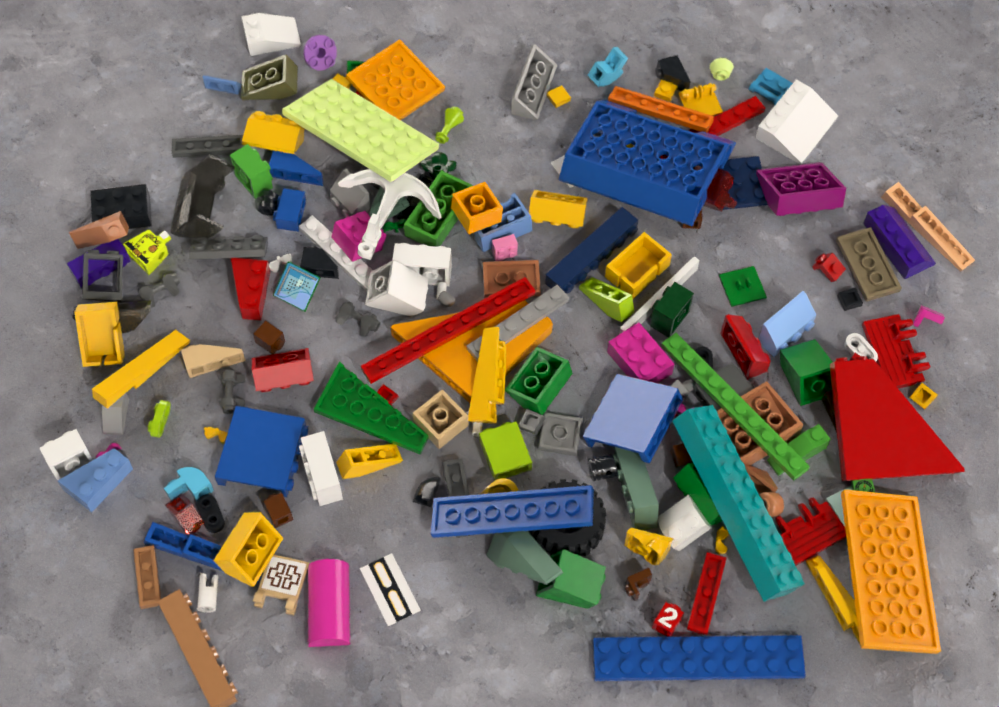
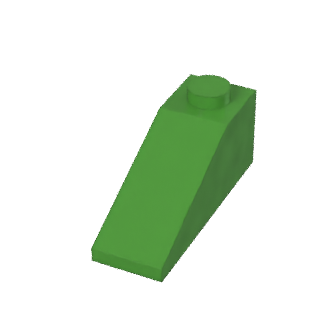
M817 424L800 434L788 445L806 461L825 450L831 439L821 425ZM771 457L767 459L778 476L785 473Z

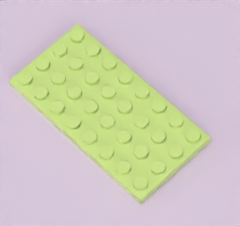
M333 79L328 80L282 109V115L390 182L439 149V143Z

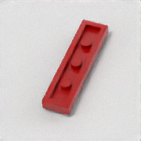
M709 552L706 553L687 630L707 636L727 557Z

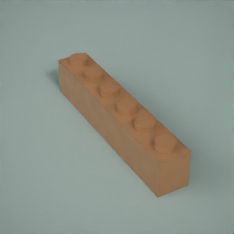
M179 589L158 600L157 602L210 707H228L237 702L235 694L238 692L233 682L228 684L225 677L229 674L223 664L219 666L216 660L219 658L215 647H209L207 641L210 640V637L205 628L200 629L198 624L201 623L197 612H191L189 606L193 604L188 595H183Z

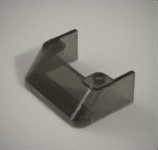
M210 154L184 174L178 192L171 234L177 237H205L209 239L224 228V225L211 220L210 217L215 194L224 189L226 184L224 181L225 176L234 171L235 166Z

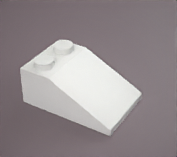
M262 13L242 16L250 56L301 46L294 17Z

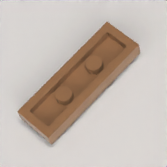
M155 546L134 549L140 608L145 609L159 606L157 601L161 599Z

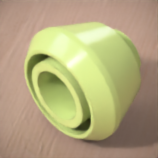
M717 58L711 62L709 68L715 79L723 81L729 78L733 70V63L726 58Z

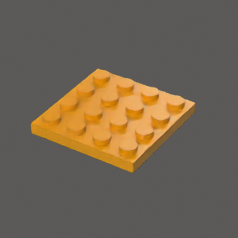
M400 39L346 74V79L366 100L399 120L404 119L445 91V86Z

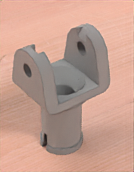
M692 377L684 383L677 380L671 385V387L679 389L683 398L682 403L685 402L689 392L693 391L695 384H697L696 381L693 382L694 379Z

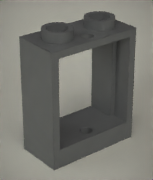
M88 250V253L83 254L82 300L122 301L123 255H119V251H107V254H99V250ZM88 260L117 261L116 292L88 291Z

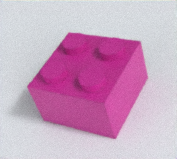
M366 211L338 220L334 224L331 237L352 262L362 258L358 255V245L362 243V237L371 218ZM380 229L382 232L381 238L377 243L374 253L383 249L386 234L382 229Z

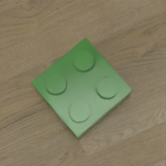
M247 144L230 155L235 177L254 199L260 197L263 191H269L273 188V177L269 171L271 168L267 161H262L255 148L252 149Z

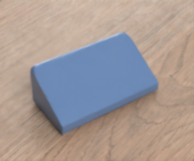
M203 75L204 85L207 89L232 94H239L241 90V83Z

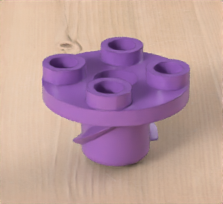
M324 35L311 37L306 42L303 50L306 64L315 70H326L332 67L337 56L334 40Z

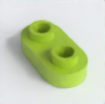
M160 400L159 403H156L154 418L150 420L148 425V432H150L152 437L160 438L162 436L170 413V401Z

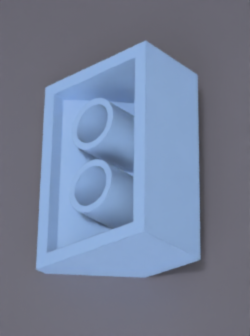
M804 291L798 294L762 326L759 335L761 346L773 357L780 353L781 349L788 348L792 341L794 343L797 342L805 330L808 332L815 325L816 313Z

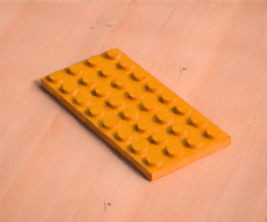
M843 490L841 492L861 648L938 654L941 652L918 498L915 496Z

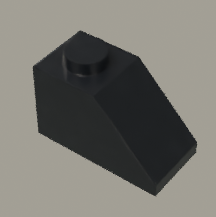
M678 55L658 60L657 68H655L657 78L677 85V90L681 92L684 89H689L691 81Z
M314 246L303 248L301 268L319 277L339 279L338 266L323 249Z

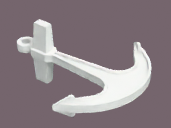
M371 169L349 174L338 182V186L347 188L366 183H375L380 185L385 191L377 215L372 214L366 232L362 237V243L358 245V255L362 258L372 259L377 243L381 238L382 232L380 229L401 197L415 196L419 198L434 217L441 219L438 203L431 190L422 181L408 173H404L390 182Z

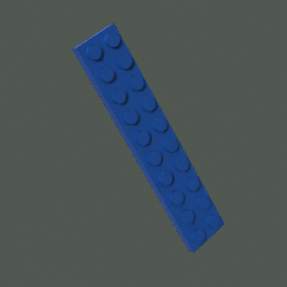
M801 635L593 638L595 681L801 679L806 676Z

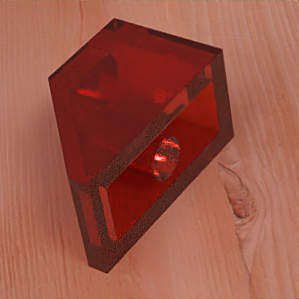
M183 494L165 504L168 511L185 533H194L204 524L194 505Z

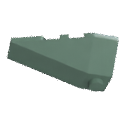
M527 531L495 533L486 554L497 567L502 569L504 567L509 568L516 574L520 572L527 575L529 579L546 585L563 573L561 568Z

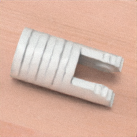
M200 573L197 610L206 613L216 611L218 575H213L211 587L206 586V574Z

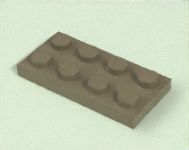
M871 227L837 237L836 242L866 302L901 291L902 287Z

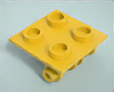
M708 83V85L703 87L699 85L698 88L695 86L692 89H684L678 93L683 107L711 116L723 112L714 92L716 91L715 84Z

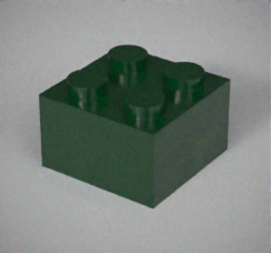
M674 282L671 287L667 286L661 300L657 299L652 306L653 312L650 316L652 319L650 327L669 338L690 312L694 293L677 282Z

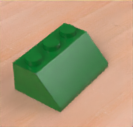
M536 347L506 387V393L525 410L528 409L543 415L573 374L569 360Z
M694 463L687 464L673 477L678 488L685 497L690 495L710 526L722 522L723 520Z

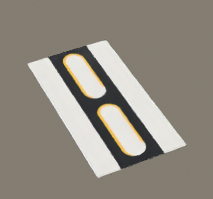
M392 553L360 568L388 626L421 611Z

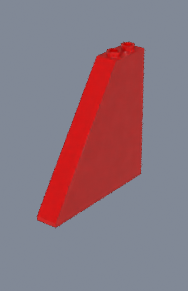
M867 356L855 357V360L848 361L847 357L836 358V361L830 364L842 481L965 472L962 464L874 359H867Z

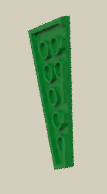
M340 361L314 407V413L420 455L429 439L427 433L405 418L398 409L393 408L387 400L369 385L364 384L353 372L347 370Z

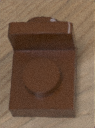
M649 568L626 578L624 589L629 597L632 596L634 601L638 600L640 595L637 587L641 589L650 584L653 574Z

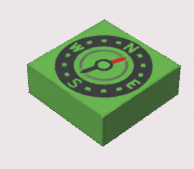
M872 479L852 480L851 482L852 490L875 492Z

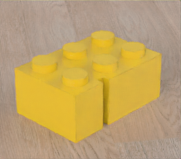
M643 232L606 266L605 278L616 287L620 285V290L632 294L634 299L656 279L657 275L659 276L670 266L672 254L647 233Z
M106 302L78 305L74 313L83 367L101 366L104 355H106L104 365L122 364L125 352L121 324L118 322L120 318L118 303Z

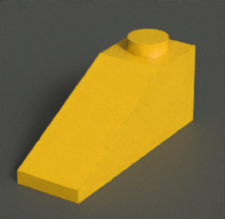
M388 444L344 450L336 464L342 479L361 477L401 463L403 459L397 445Z

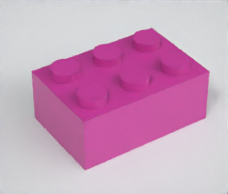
M639 322L608 342L607 353L628 377L660 383L673 373V361Z

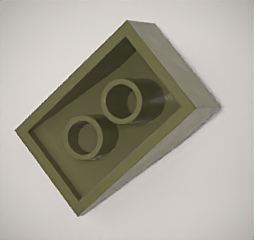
M286 54L243 70L241 99H284L297 94L298 66Z

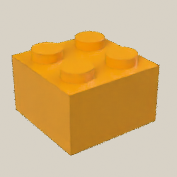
M486 182L452 194L451 209L468 234L502 221L503 207Z

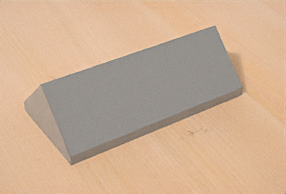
M535 44L531 46L515 89L511 113L532 120H538L557 64Z

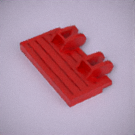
M896 314L863 321L862 327L868 343L878 354L877 364L898 389L925 381L923 373H914L931 368L929 362L913 365V362L927 357L925 352L914 353L910 340L901 341L917 335L916 329L900 331V329L912 326V319L901 320L900 315Z
M814 497L808 499L810 507H812L816 514L815 516L811 514L804 503L798 505L799 511L807 522L803 520L801 515L788 523L781 516L775 517L776 524L782 531L780 535L796 566L847 538L845 526L827 501L819 504Z

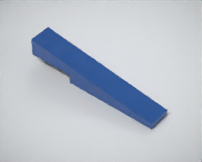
M152 522L144 539L145 545H154L156 549L223 571L213 561L222 546L192 534L188 536Z

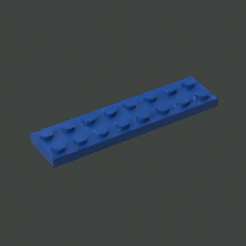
M592 485L434 498L431 536L437 538L593 526L594 489Z

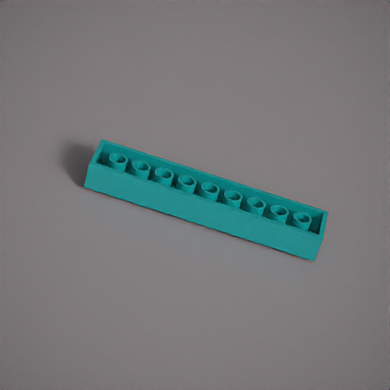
M703 406L684 411L672 421L763 602L788 595L805 585L801 573L792 560V556L788 552L782 536L775 527L772 517L759 496L755 484L751 480L744 463L741 461L736 447L732 443L714 406Z

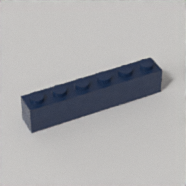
M621 207L546 273L545 284L550 288L558 285L565 293H570L575 284L582 282L591 270L594 271L598 268L603 259H608L617 247L620 248L629 236L632 237L638 231V219Z

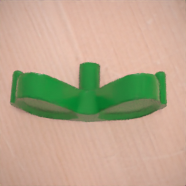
M400 219L396 223L386 222L383 226L384 232L395 229V233H398V228H404L406 219Z

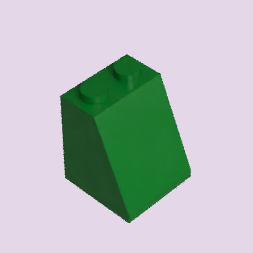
M815 339L780 350V365L800 406L822 400L824 393L832 390L830 364L833 361Z
M564 549L550 555L563 573L547 585L539 582L536 596L586 609L596 606L601 599L600 590L606 578L604 574L606 566Z

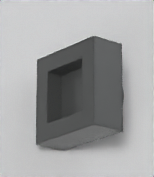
M527 409L518 426L521 430L537 435L546 418L539 413Z

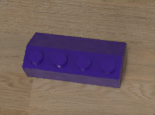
M881 205L867 213L863 223L864 226L872 228L882 250L904 280L936 264L894 207Z

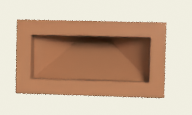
M745 464V468L754 482L758 494L777 491L778 487L768 472Z

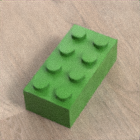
M441 170L429 187L438 203L441 219L434 217L420 200L404 223L405 236L427 246H441L458 220L451 209L452 194L473 185Z

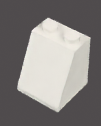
M393 260L370 272L365 305L413 317L425 309L429 278Z

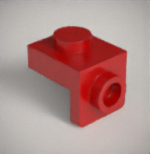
M834 253L819 255L815 259L816 263L812 266L814 270L821 269L831 282H835L846 270Z

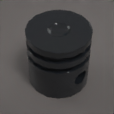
M612 454L588 459L589 473L593 482L596 479L599 481L601 478L603 480L617 477L616 464Z

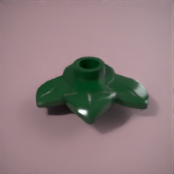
M442 152L435 153L432 159L421 161L422 169L429 172L433 179L438 176L441 170L448 173L454 171L457 166L456 161H448L447 155Z

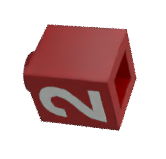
M666 602L654 620L652 629L665 637H671L682 620L684 612L676 604Z

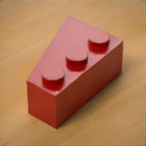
M231 258L242 318L261 321L270 277L268 261Z

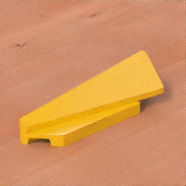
M488 327L483 330L468 413V421L497 424L496 404H504L506 344L504 341L499 340V327Z
M818 555L806 560L808 568L843 631L851 628L860 643L855 600L821 556Z

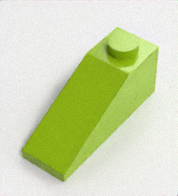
M594 277L579 285V289L609 317L623 322L635 313L632 294Z

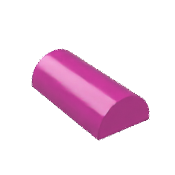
M338 559L313 561L308 565V647L350 645L349 564Z

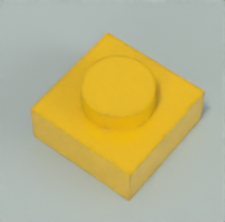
M661 80L654 92V97L671 102L677 90V85Z

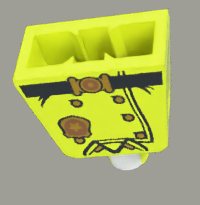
M146 230L125 242L123 246L129 257L150 275L168 256L169 253L165 244L171 240V237L166 231L156 236L151 230Z

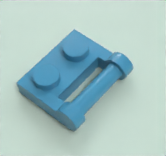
M765 68L758 78L751 83L749 90L753 93L757 92L776 105L793 83Z

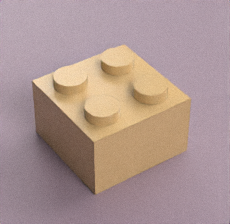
M443 389L413 412V423L428 434L429 440L438 449L442 448L469 426L468 415Z

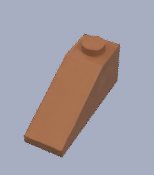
M121 211L70 231L69 234L76 247L80 249L108 243L124 237L128 234L129 226Z

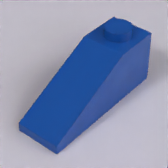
M273 150L269 162L271 168L269 171L273 178L323 186V177L320 171L294 154Z

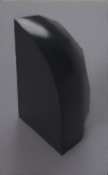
M432 477L421 482L412 502L432 507L441 478Z

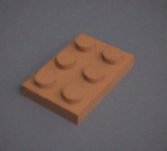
M539 260L483 262L484 298L524 277L528 279L536 290L533 296H541Z

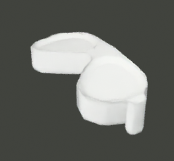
M285 254L282 257L277 256L276 260L270 262V270L276 273L279 270L280 264L287 265L288 262L292 263L291 254Z

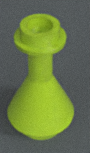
M452 106L445 110V126L441 132L435 134V139L438 143L445 144L448 142L449 138L447 135L449 131L464 121L463 111L460 108Z

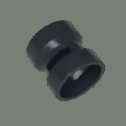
M263 191L258 211L263 215L273 216L274 211L277 209L276 204L279 195L273 191Z

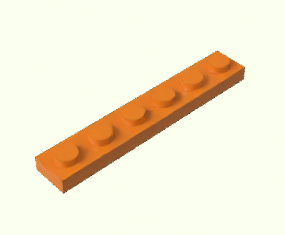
M618 86L614 87L608 97V101L700 132L707 133L714 120V116Z

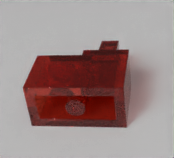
M718 168L707 189V199L703 206L722 212L724 207L735 208L737 202L730 198L728 193L733 185L734 178L728 171Z

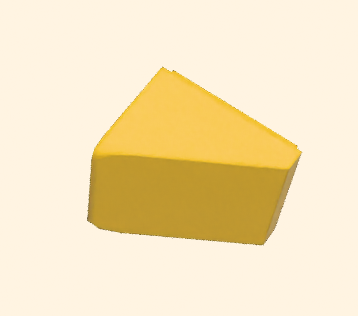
M921 383L909 398L923 409H926L937 398L938 394L924 383Z

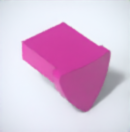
M921 305L914 319L913 326L918 327L924 317L942 325L945 317L943 314Z

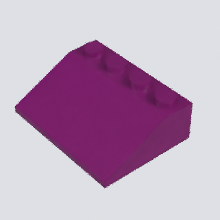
M822 162L756 170L768 206L776 216L794 213L801 214L802 212L810 211L817 212L825 209L834 210L844 205L846 187Z

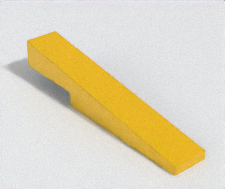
M177 330L173 331L92 388L93 398L108 409L132 387L137 389L190 343V339Z

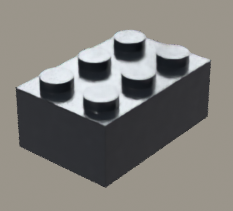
M146 184L91 190L92 222L121 211L129 229L151 227L150 194Z

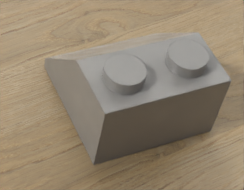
M344 169L330 189L331 203L334 207H338L341 210L344 218L362 211H366L369 214L371 209L369 192L362 185H356L352 188L338 186L339 181L351 174L347 169Z

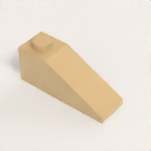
M199 344L190 345L181 350L190 378L245 361L242 349Z

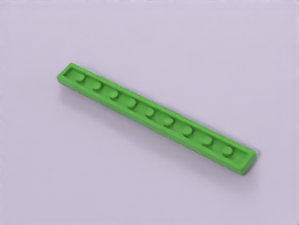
M677 333L662 342L661 347L793 481L809 470L810 466Z

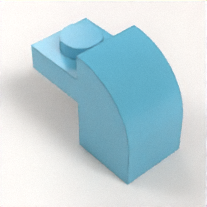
M613 47L605 61L595 62L588 76L598 87L607 86L623 74L622 67L628 58L618 47Z
M184 467L177 470L179 478L170 481L164 488L171 502L188 490L196 501L201 496L214 491L211 482L205 474L194 467Z

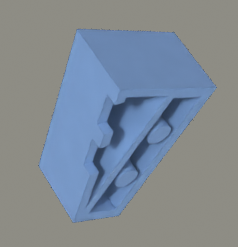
M515 192L508 201L501 203L503 212L500 223L474 232L475 240L483 252L492 249V240L512 234L517 238L532 231L531 215Z
M113 448L57 481L67 494L92 513L133 470V467L128 458Z

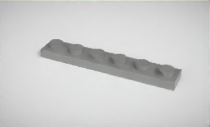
M558 285L554 286L495 326L500 329L499 340L507 344L569 302V297ZM482 336L467 345V350L477 362Z

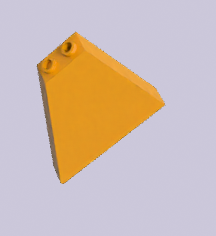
M522 301L418 359L470 403L478 362L467 350V345L482 336L484 328L497 326L529 303ZM457 313L394 324L391 326V336L402 344ZM545 317L506 344L505 377L552 333L553 323L549 317Z

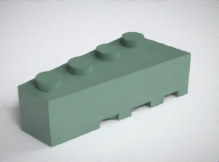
M614 447V454L612 455L617 466V478L619 482L621 481L622 494L626 500L633 528L639 530L658 528L659 504L645 462L642 461L640 455L636 452Z

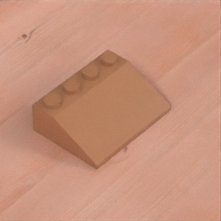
M767 381L741 396L786 443L801 434L803 423ZM722 408L717 411L744 465L751 466L768 455Z

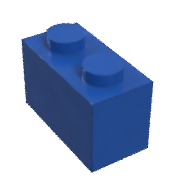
M283 188L282 195L278 196V210L274 211L273 221H276L277 229L299 232V225H301L306 205L305 191Z

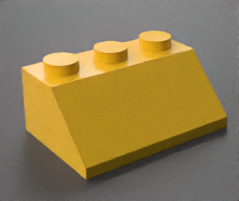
M256 111L248 117L241 144L294 154L304 142L305 128L288 118H283L281 115H267L264 112Z
M534 190L530 200L529 214L532 221L536 223L547 221L555 226L567 224L570 228L583 227L588 198Z
M244 512L213 561L226 574L254 587L282 542L283 537L261 512Z

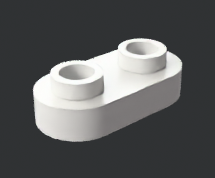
M857 333L848 335L845 341V348L852 356L856 352L860 356H867L868 359L877 361V352L862 335Z

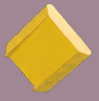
M630 528L627 531L624 546L628 547L635 554H640L647 562L656 566L666 558L674 538Z

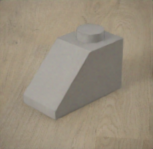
M126 393L108 409L102 405L103 434L123 435L129 398Z

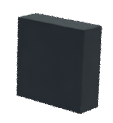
M856 287L838 292L837 296L844 311L863 305Z

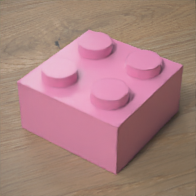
M514 234L492 240V254L495 262L517 256L518 243Z

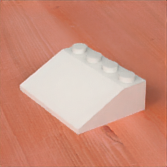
M795 80L758 126L755 139L801 165L838 118V115L812 88Z

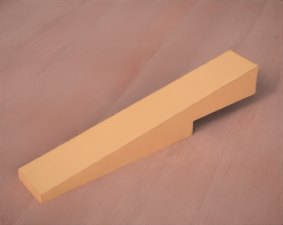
M899 182L883 194L881 198L890 207H894L905 221L960 272L975 261L926 206L922 208Z

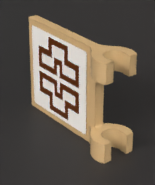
M273 555L265 568L259 588L254 595V607L263 608L265 597L269 596L287 600L285 609H287L286 614L295 615L298 599L310 563Z

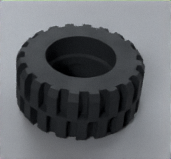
M560 479V483L556 484L555 481L549 483L548 488L543 486L541 489L589 485L584 482L582 485L577 484L578 480L572 479V482ZM593 490V526H584L581 530L574 533H562L555 529L530 530L529 533L546 553H551L550 555L564 549L579 556L582 553L584 556L590 554L591 548L595 549L599 544V540L603 537L606 523L604 502L602 498H597L598 493Z

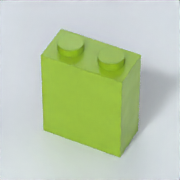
M517 421L512 423L505 422L499 427L486 428L479 433V442L494 481L532 470V460Z

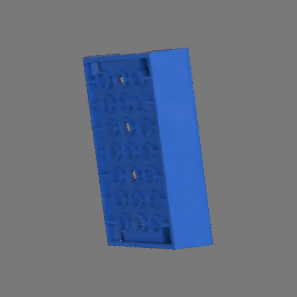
M608 100L596 101L565 154L559 181L693 226L707 199V189L717 170L722 171L736 142L703 131L693 133L638 115L637 110ZM597 133H601V134H602L600 137H595V136H593L594 134H597ZM629 144H634V145H635V146L632 147V148L626 147V145H629ZM667 155L668 158L661 159L659 156ZM700 166L702 169L694 170L693 167Z

